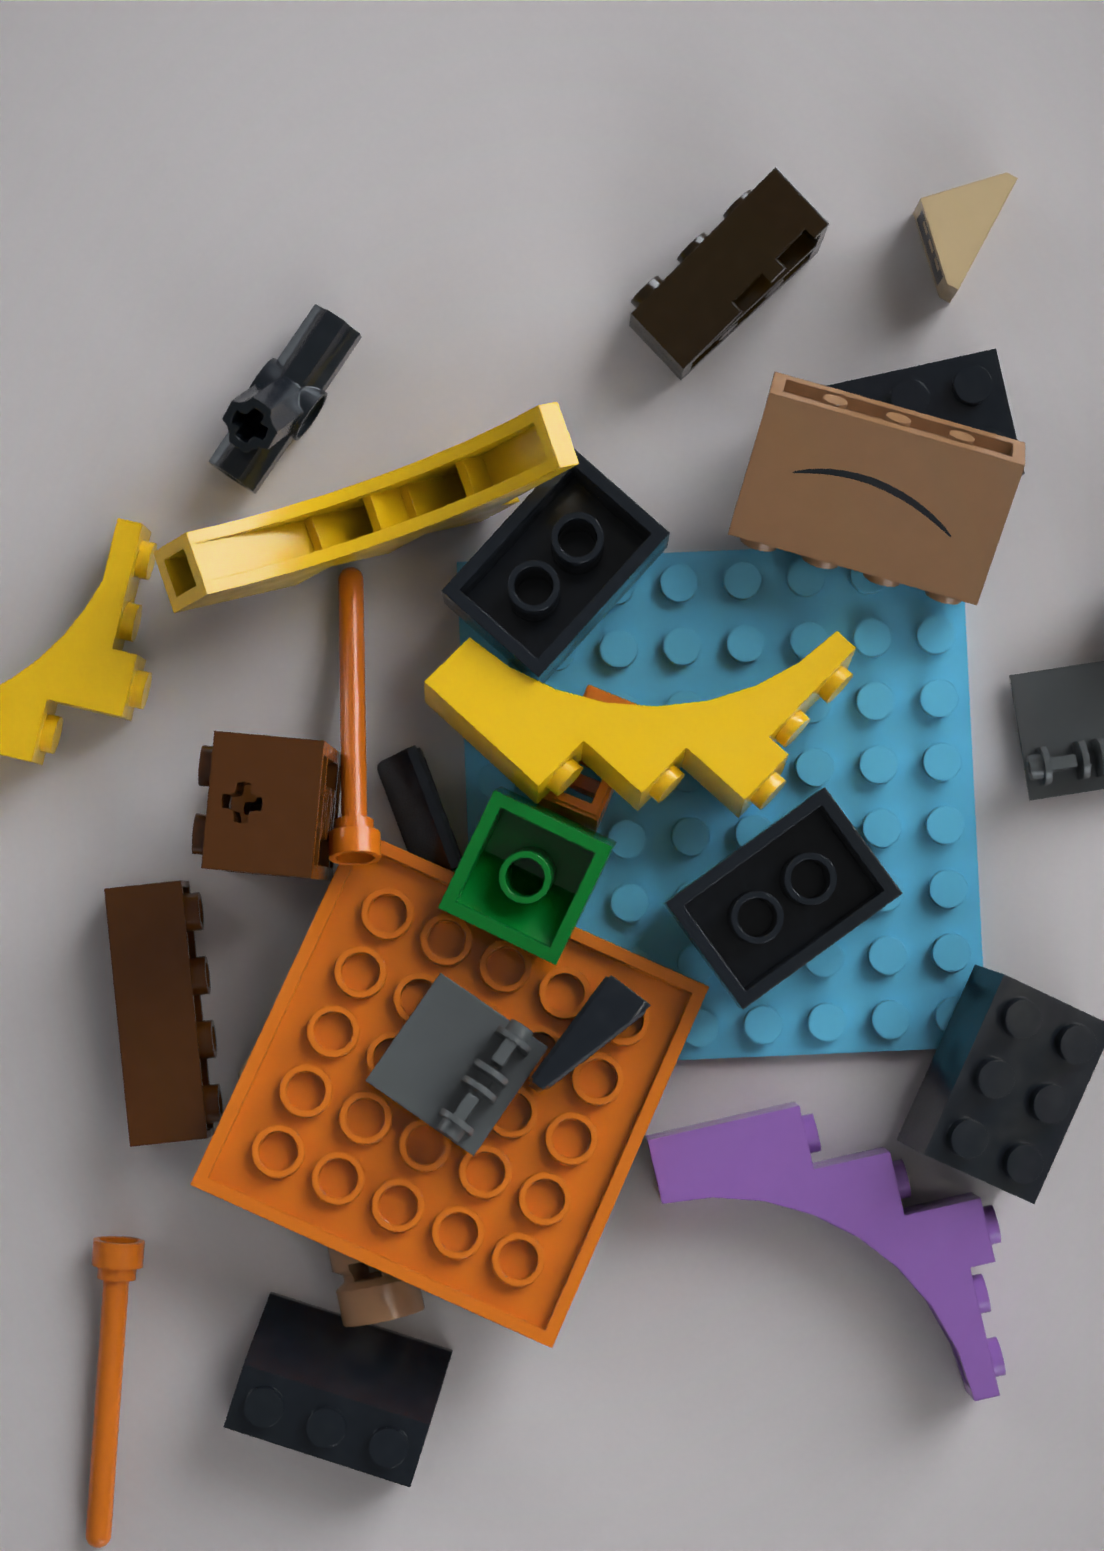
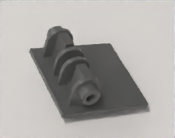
M1104 661L1009 675L1029 801L1104 789Z
M440 973L365 1081L474 1156L548 1049V1046L533 1037V1032L515 1019L508 1020Z

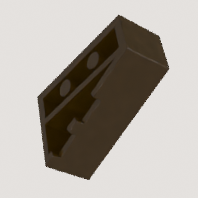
M776 167L752 191L748 190L727 209L723 215L725 219L708 236L705 233L700 234L680 253L677 258L680 264L664 280L659 276L654 277L631 300L636 309L631 313L629 326L680 380L689 374L808 263L820 249L829 223Z

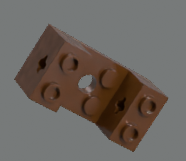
M214 731L213 746L203 745L201 748L198 768L199 786L209 787L206 814L196 813L192 831V854L202 855L201 868L331 881L334 863L329 860V832L335 829V820L339 815L341 753L324 740ZM263 803L261 811L250 812L252 804Z

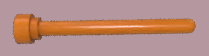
M347 567L340 572L338 577L341 817L335 820V829L329 832V860L340 865L358 866L372 864L381 859V832L374 828V819L367 816L364 579L360 570L354 567Z
M100 1236L93 1238L91 1265L98 1268L97 1278L103 1280L86 1520V1540L89 1545L95 1548L106 1546L112 1534L129 1282L136 1280V1270L143 1268L145 1241L135 1237Z

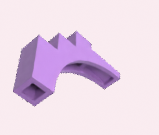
M795 1102L646 1135L662 1204L706 1198L765 1201L812 1214L860 1238L896 1266L925 1299L950 1343L965 1390L974 1401L1000 1396L996 1377L1006 1375L1004 1359L997 1337H986L981 1316L982 1313L991 1312L990 1299L982 1274L972 1275L971 1267L996 1262L992 1245L1001 1243V1233L992 1205L982 1206L981 1198L969 1192L903 1208L901 1199L911 1197L906 1168L902 1159L892 1161L890 1151L884 1147L813 1163L810 1153L821 1151L815 1119L812 1113L801 1115L800 1106Z

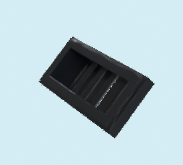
M612 975L609 978L606 976L528 1080L530 1082L529 1087L537 1093L551 1088L641 1018L651 1005Z

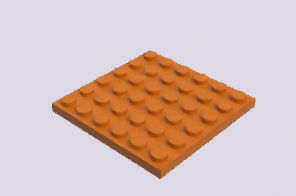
M381 840V859L378 862L358 866L338 865L190 1185L552 1348L709 986L575 927L557 964H552L439 909V904L455 872ZM440 973L508 1020L515 1019L533 1032V1037L548 1046V1049L474 1156L365 1081ZM612 975L651 1005L641 1018L551 1088L537 1093L529 1087L530 1082L528 1080L606 976L609 978Z

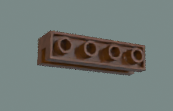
M183 880L105 888L104 894L130 1147L207 1139L214 1134V1123L220 1121L224 1110L220 1084H210L207 1059L217 1057V1039L213 1020H203L201 995L210 994L211 982L207 957H197L194 931L204 930L200 892L190 893L189 881Z

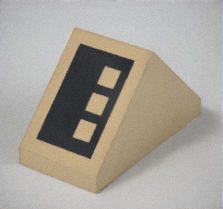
M1006 172L920 198L913 216L939 298L949 303L954 298L1018 179L1017 177Z

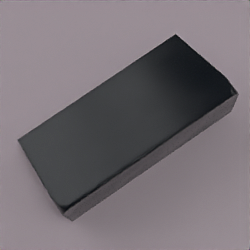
M414 745L381 761L377 765V771L407 851L450 871L456 870L462 855L422 749Z

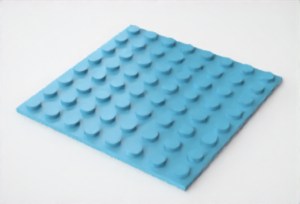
M777 548L771 552L744 549L662 553L544 683L554 689L580 696L584 695L589 684L638 705L646 706L700 702L760 684L800 662L836 631L856 647L848 667L853 677L845 688L830 703H826L820 697L804 713L810 718V721L791 744L784 748L780 743L776 742L789 754L783 772L780 775L786 780V783L763 809L760 810L752 804L738 818L682 767L680 770L685 774L683 779L670 795L660 803L651 797L637 811L615 790L612 794L597 833L617 843L576 927L709 986L678 1060L928 1050L938 1048L974 966L983 967L965 602L961 601V603L956 605L944 604L927 596L924 590L899 584L896 587L881 586L866 579L861 572L840 566L835 569L818 568L805 562L801 555ZM457 562V573L467 562ZM459 617L460 646L470 637L509 667L521 672ZM464 739L469 844L495 789L502 786L529 800L531 799ZM581 765L583 769L580 774L601 782L602 779L593 770ZM570 787L564 791L589 803L593 801L592 797L577 792ZM825 787L903 894L745 1009H741L736 1005L663 903L812 794Z

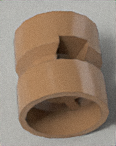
M328 1248L332 1272L344 1278V1283L336 1291L343 1326L355 1327L402 1318L424 1310L425 1306L421 1289L382 1271L369 1273L368 1265Z

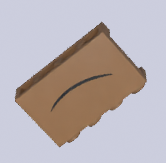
M774 372L762 419L732 515L728 535L739 537L744 545L755 550L771 552L777 548L801 555L805 562L818 568L835 569L840 566L863 573L864 577L869 581L881 586L896 587L899 584L921 589L933 600L944 604L956 605L963 601L977 605L1025 467V442Z

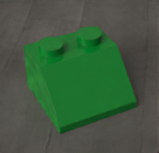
M501 786L493 791L438 908L556 965L617 842Z

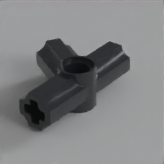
M315 304L279 358L269 360L258 373L249 389L231 401L222 418L229 432L210 458L209 463L244 488L256 494L293 439L299 440L315 421L327 399L328 393L325 392L362 338L360 333L334 313Z

